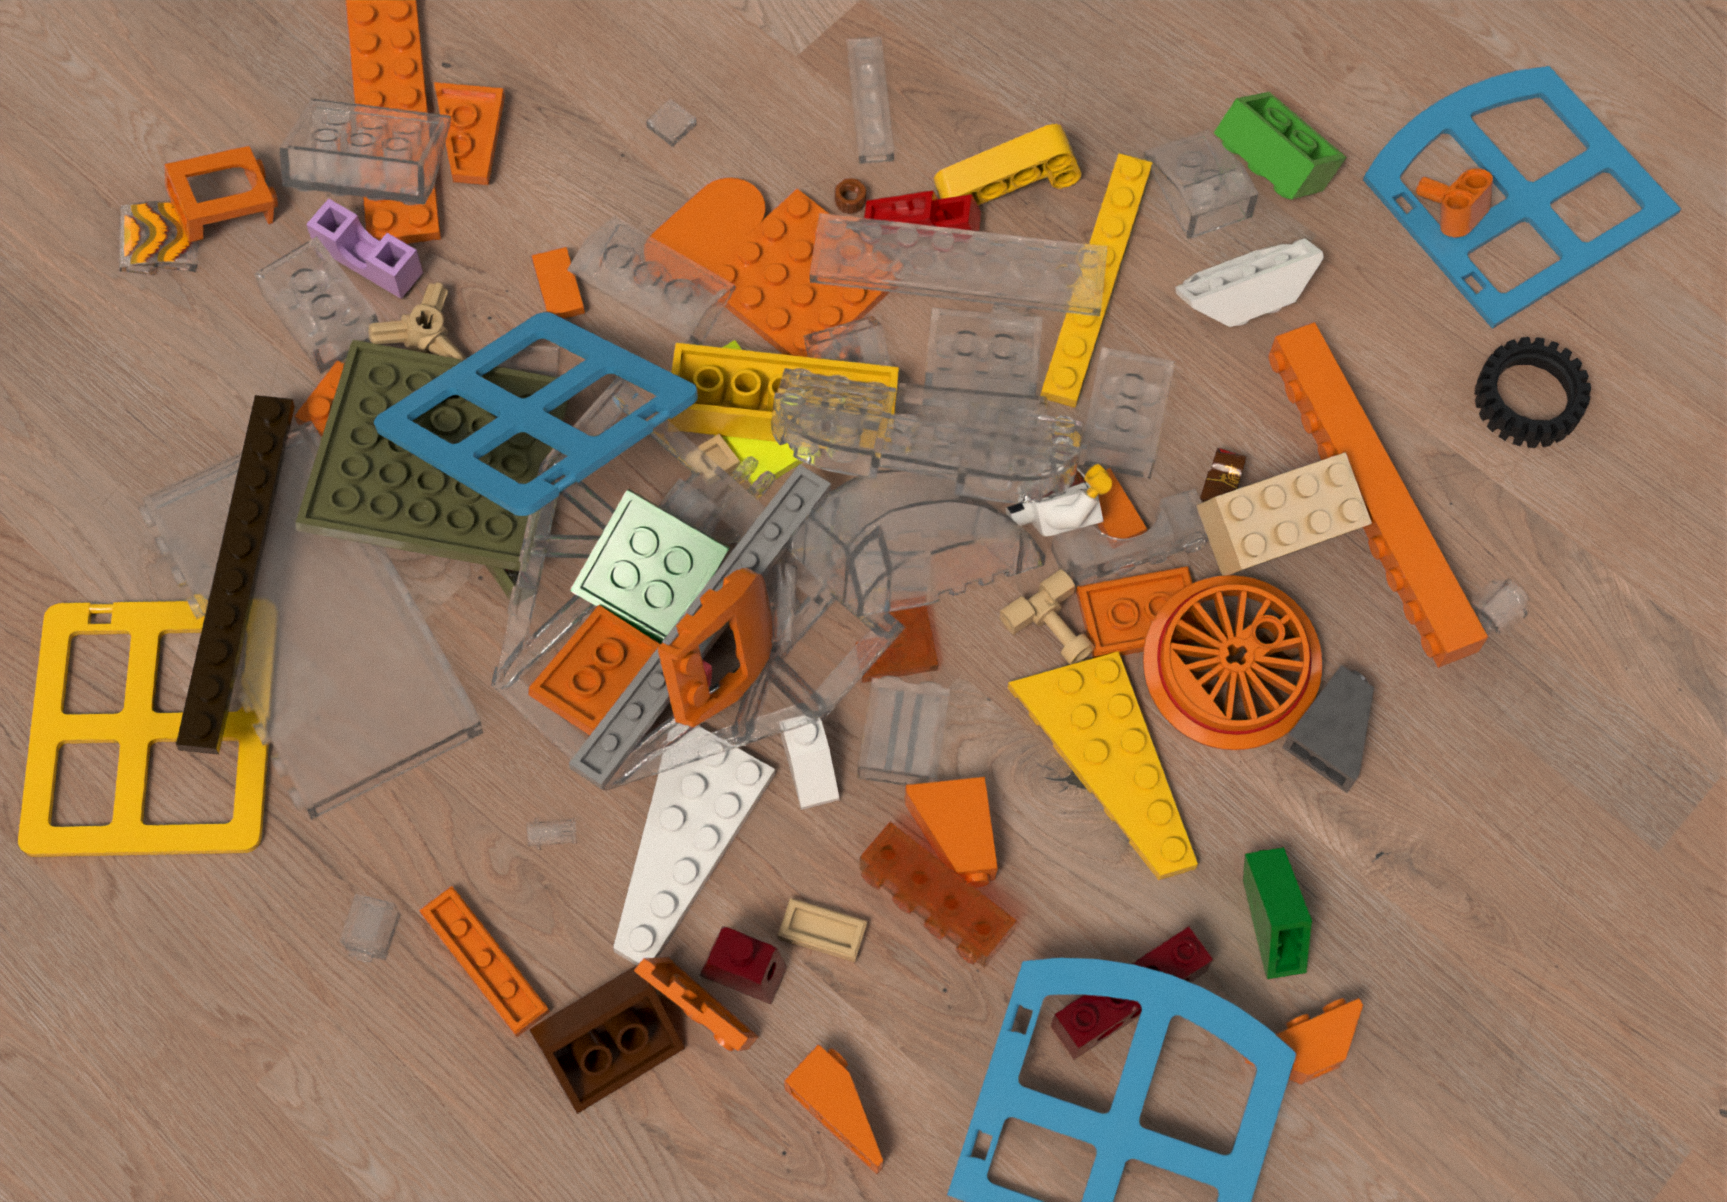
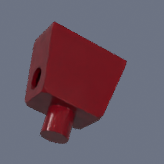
M722 926L700 972V976L771 1005L787 966L775 946L729 927Z

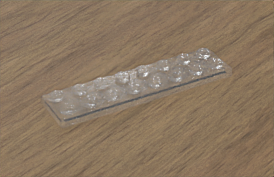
M819 213L810 270V283L1100 316L1108 246Z

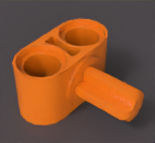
M1470 169L1462 173L1450 186L1427 177H1422L1416 188V193L1419 196L1441 204L1440 230L1443 234L1450 237H1462L1469 234L1491 208L1493 176L1484 169Z

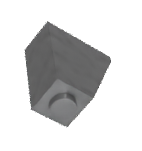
M1341 665L1289 733L1282 748L1348 793L1360 773L1374 687L1368 684L1367 679L1361 673L1355 670H1348Z

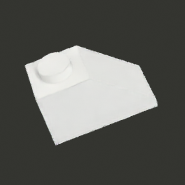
M819 712L781 721V739L801 810L838 801L839 793L830 749Z

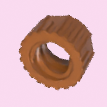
M844 179L836 185L835 203L838 210H841L843 213H858V211H862V208L865 207L866 187L858 179ZM846 192H855L858 196L854 200L843 198Z

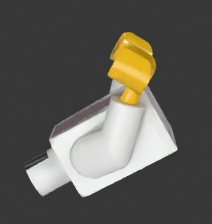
M1061 430L1054 435L1051 442L1052 446L1058 451L1055 458L1050 457L1042 474L1020 484L1019 489L1022 502L1008 506L1005 509L1007 519L1013 529L1031 523L1042 536L1048 537L1104 522L1098 494L1103 495L1107 493L1112 487V480L1108 472L1099 464L1092 466L1084 475L1071 461L1065 463L1066 459H1072L1079 453L1080 445L1072 435H1068L1065 431Z

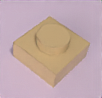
M720 434L688 452L689 461L709 487L740 468L739 459Z

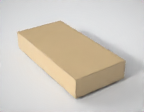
M790 898L778 939L856 962L867 927V921Z

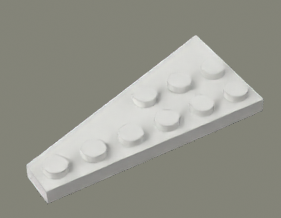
M674 716L613 946L616 954L637 966L643 958L660 956L775 776V769L698 725L690 727L676 723Z

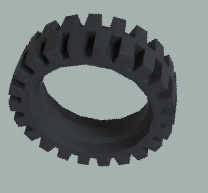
M1521 337L1518 343L1513 339L1508 341L1504 347L1502 345L1499 346L1487 359L1475 386L1474 395H1477L1475 405L1476 408H1481L1479 416L1482 421L1489 419L1487 427L1492 432L1500 429L1499 438L1506 441L1510 435L1514 437L1512 444L1521 446L1524 441H1527L1528 448H1536L1540 442L1542 447L1551 446L1554 440L1556 443L1564 440L1579 424L1589 405L1591 383H1586L1589 378L1587 371H1579L1582 362L1578 358L1571 361L1572 352L1567 348L1561 353L1558 352L1559 343L1551 341L1548 347L1544 346L1545 338L1536 337L1534 342L1531 343L1530 337ZM1515 365H1532L1546 370L1558 379L1564 388L1568 401L1566 408L1558 417L1551 420H1532L1518 415L1505 405L1498 393L1497 382L1499 376L1507 368Z

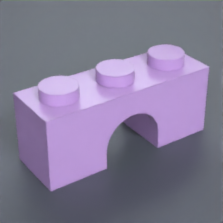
M329 198L306 224L314 248L400 299L403 298L423 273L416 249L389 233H386L380 241L363 228L358 215Z

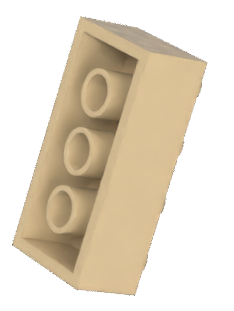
M1346 452L1216 496L1196 505L1222 576L1237 573L1372 524Z

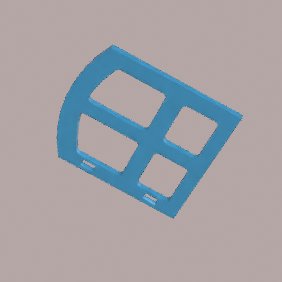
M1550 66L1518 70L1494 76L1464 87L1439 100L1418 114L1395 134L1379 152L1363 178L1368 187L1492 329L1678 215L1681 211V208ZM1540 98L1583 143L1587 150L1540 179L1529 182L1471 117L1507 104ZM1442 134L1451 135L1480 169L1490 172L1493 176V183L1506 197L1505 200L1490 208L1489 212L1469 234L1462 237H1450L1443 234L1438 222L1400 180V177L1411 163ZM1609 173L1637 202L1641 210L1592 241L1583 242L1550 205L1598 175ZM1401 196L1413 208L1408 214L1395 201ZM1527 222L1553 249L1560 260L1509 292L1500 293L1468 258V254L1519 223ZM1472 276L1483 289L1476 294L1466 283V278Z
M1052 958L1023 961L947 1195L965 1202H1046L994 1184L988 1179V1170L1004 1121L1009 1117H1014L1095 1146L1097 1152L1081 1202H1113L1125 1163L1129 1159H1136L1214 1186L1218 1191L1216 1202H1251L1296 1052L1268 1027L1238 1006L1205 988L1170 974L1133 964L1100 959ZM1046 996H1107L1137 1001L1141 1005L1142 1010L1111 1109L1107 1113H1099L1023 1087L1019 1083V1074L1042 1002ZM1019 1005L1033 1010L1026 1035L1011 1031ZM1176 1015L1202 1027L1226 1042L1256 1067V1074L1232 1151L1227 1155H1222L1143 1128L1139 1123L1169 1022ZM979 1130L982 1133L993 1136L985 1160L971 1157Z

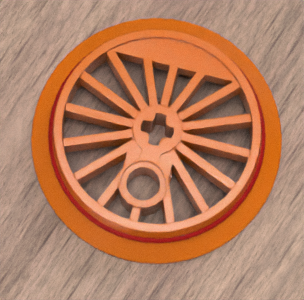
M1225 575L1206 578L1188 585L1163 605L1155 616L1146 637L1143 668L1146 685L1154 704L1163 717L1180 733L1209 747L1223 750H1247L1274 742L1295 727L1317 696L1322 677V653L1316 631L1310 619L1301 607L1286 593L1255 578ZM1227 596L1238 597L1234 634L1223 597ZM1246 598L1262 603L1251 624L1243 630ZM1211 599L1214 600L1222 631L1200 605L1201 603ZM1268 608L1274 610L1281 619L1279 620L1272 615H1265ZM1189 611H1192L1212 637L1181 619ZM1286 625L1291 629L1295 638L1284 640ZM1262 628L1268 629L1273 633L1275 642L1271 644L1261 643L1257 639L1255 631ZM1174 630H1178L1207 648L1171 643ZM1298 647L1300 661L1270 656L1276 652ZM1244 648L1247 652L1240 663L1233 662L1230 664L1227 662L1229 654L1235 656ZM1178 655L1206 658V660L1185 665ZM1264 667L1299 672L1296 685ZM1212 668L1211 671L1198 680L1192 674ZM1218 676V680L1208 694L1203 686ZM1259 678L1289 694L1290 697L1280 706ZM1227 682L1223 714L1214 700L1224 683ZM1236 683L1239 687L1248 720H1232ZM1248 683L1269 708L1270 713L1257 718Z

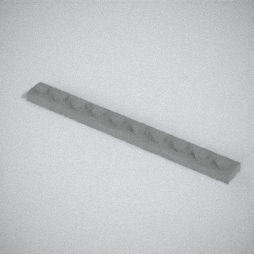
M799 464L676 625L686 614L693 616L702 606L700 597L709 589L714 591L721 589L724 578L732 572L741 568H749L765 578L829 494L831 483ZM729 621L699 645L702 659L727 628ZM676 625L662 643L669 645L679 636ZM658 649L655 650L569 762L571 770L601 790L609 783L670 702Z

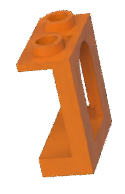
M250 146L165 164V188L189 242L203 239V225L263 212L267 223H273L274 208L278 207L277 195L273 186H267L264 165L261 159H255ZM230 168H244L252 190L197 203L187 178Z

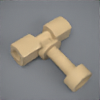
M1062 569L1042 581L1039 586V592L1026 600L1021 596L1000 610V620L1013 635L1032 622H1035L1037 626L1046 624L1065 646L1061 651V655L1070 665L1085 660L1095 648L1085 634L1076 636L1058 615L1061 610L1060 603L1073 595L1075 591V584Z

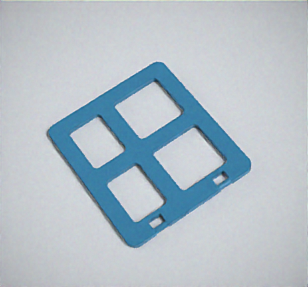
M543 312L532 316L380 413L374 419V425L378 434L517 516H527L535 513L560 496L559 493L573 483H579L652 433L655 427L669 418H674L698 400V392L693 383L553 313ZM539 339H547L586 359L527 398H519L481 377ZM607 374H615L656 395L655 398L598 436H589L549 414L550 411ZM452 395H459L497 416L496 419L457 444H451L413 422L414 419ZM656 411L658 412V414L652 417L650 420H645ZM520 432H525L567 455L559 463L526 484H520L478 460ZM562 475H565V476H566V477H564L563 479H561L560 481H558L556 484H554V485L551 484L553 481H555L556 479H558V478L561 477Z

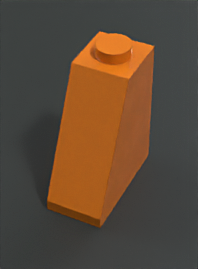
M985 777L905 785V806L954 883H965L966 887L978 888L988 885L989 881L995 880L998 867Z

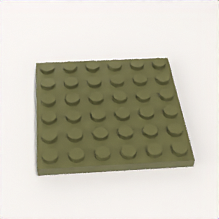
M352 339L296 519L297 531L527 573L543 507L533 514L517 516L377 433L374 419L380 413L463 360ZM498 366L481 376L519 398H527L557 379V377ZM452 395L414 419L413 422L445 441L457 444L496 419L497 416L459 395ZM570 399L550 411L549 414L564 422ZM520 432L478 460L514 481L526 484L553 467L557 450L525 432Z

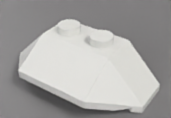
M1307 239L1297 240L1294 244H1280L1259 249L1193 274L1183 284L1175 287L1176 294L1193 309L1229 327L1244 325L1250 319L1266 313L1278 312L1282 307L1295 303L1324 259L1323 252Z

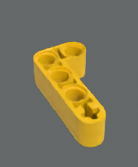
M1049 124L948 166L935 174L933 179L940 199L972 194L977 205H980L1045 177H1048L1054 188L1070 187L1080 180L1081 171L1063 127L1059 124Z

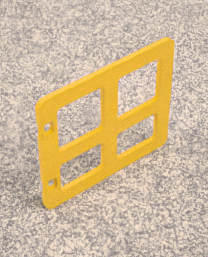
M208 601L113 602V604L57 603L46 610L43 619L18 833V845L26 855L31 857L228 854L249 853L260 845L263 829L279 618L275 606L270 601H252L246 629L248 638L242 707L238 711L228 712L222 741L239 742L234 812L232 820L226 824L145 825L143 823L150 748L156 742H177L183 713L154 712L160 641L162 636L168 633H201ZM112 613L111 624H91L92 614ZM77 635H131L123 710L117 714H64L72 639ZM79 743L120 744L113 819L111 823L106 826H51L58 756L61 746Z

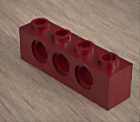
M1188 926L1132 964L1167 973L1191 983L1207 972L1213 958ZM1083 995L1054 1014L1051 1028L1075 1060L1140 1017L1142 1008L1137 1001Z

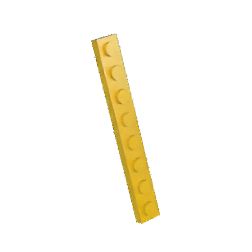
M1118 153L1041 390L1040 398L1076 408L1153 162Z

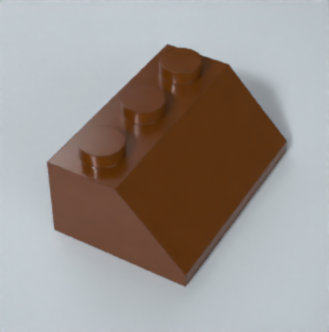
M637 965L529 1029L577 1114L685 1049L653 986L634 972Z

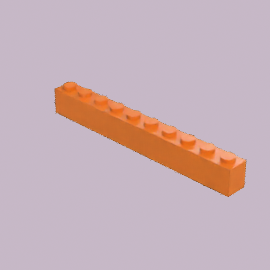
M1314 322L1275 336L1268 355L1271 368L1282 377L1285 383L1286 395L1291 403H1296L1301 413V421L1305 431L1308 434H1312L1318 444L1320 459L1324 460L1346 452L1372 524L1362 527L1369 539V549L1373 557L1377 560L1380 559L1385 568L1389 587L1392 591L1399 594L1408 622L1412 625L1415 624L1420 633L1424 652L1428 657H1433L1438 668L1479 652L1488 636L1316 323Z

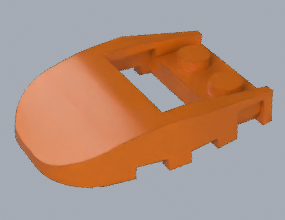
M749 568L738 569L725 577L723 587L718 591L709 589L700 597L702 604L700 609L693 616L686 614L676 625L679 636L669 645L661 643L657 648L676 723L696 727L737 702L757 679L769 659L773 641V626L766 584L761 574ZM729 621V626L733 630L735 638L736 657L740 661V667L735 673L728 672L719 681L720 688L710 694L699 645Z

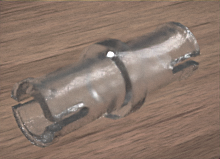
M785 564L784 580L782 565H774L772 567L773 599L769 600L770 609L773 611L771 643L784 646L785 641L787 646L795 645L797 643L796 611L800 610V601L796 599L797 566Z

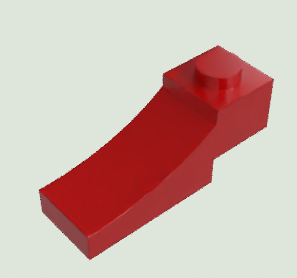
M933 190L866 201L862 229L867 238L891 235L917 236L940 240L944 245L977 241L981 210L972 194L938 199Z

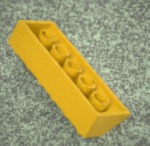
M675 343L671 373L693 383L698 392V400L674 418L667 419V430L711 435L720 434V436L890 454L899 367Z

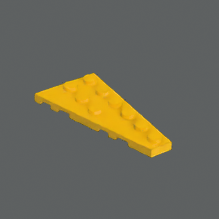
M1119 651L1008 682L1007 688L1022 702L1029 711L1028 715L1037 726L1040 725L1054 743L1053 747L1086 789L1099 800L1104 807V812L1125 833L1130 840V845L1158 880L1197 868L1196 857Z

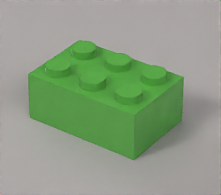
M1270 92L1236 98L1214 131V134L1222 140V145L1231 153L1239 154L1248 162L1247 166L1253 173L1269 180L1274 185L1273 188L1276 193L1286 199L1293 200L1324 191L1347 158Z

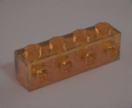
M892 822L887 824L859 858V869L862 871L860 875L870 886L877 890L881 887L893 896L892 901L899 909L907 914L914 912L925 921L923 923L924 927L938 939L946 937L957 946L955 948L957 954L972 965L977 962L985 968L1015 931L1016 919Z

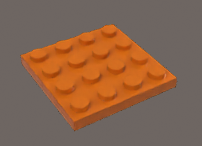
M796 189L699 279V287L782 354L821 359L903 280L904 272L799 189Z

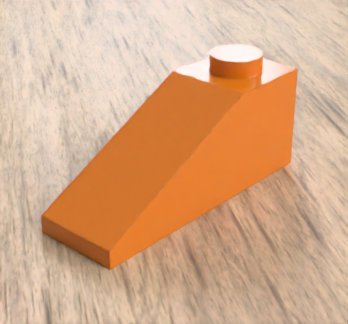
M818 1044L785 1079V1091L877 1175L883 1168V1158L851 1075L846 1070L848 1063L834 1049L830 1048L826 1051Z

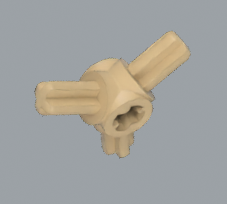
M442 283L428 284L421 304L416 305L411 314H403L401 321L380 322L369 325V339L374 344L404 342V345L412 351L431 352L433 355L460 360L467 358L447 338L448 330L443 326L445 318L442 314V309L448 295V289L444 288Z

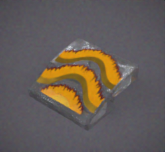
M171 201L140 202L120 206V272L157 275L158 268L196 272L198 266V241H188Z

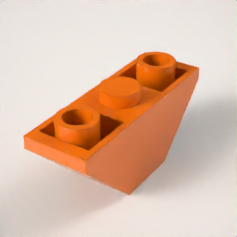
M1345 998L1333 1001L1322 1008L1324 1014L1310 1019L1308 1014L1301 1015L1286 1023L1287 1030L1275 1034L1296 1052L1288 1080L1302 1085L1341 1066L1346 1060L1363 1008L1360 998L1349 1003L1346 1002ZM1243 1056L1247 1064L1255 1066L1252 1062H1250L1247 1058Z

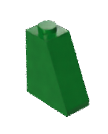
M1284 847L1245 853L1243 883L1266 978L1273 979L1307 973L1312 919Z

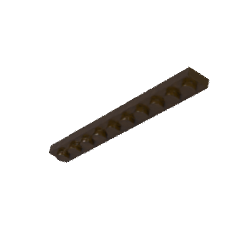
M255 395L177 737L176 746L179 751L216 755L220 753L295 405L293 399Z

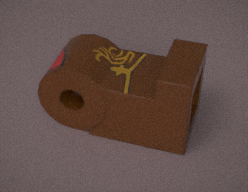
M1217 447L1198 505L1216 496L1238 489L1246 456ZM1196 509V515H1199L1198 509Z

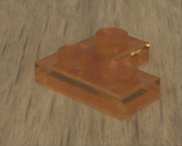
M924 595L887 600L886 610L892 636L855 642L862 683L938 670L939 664Z

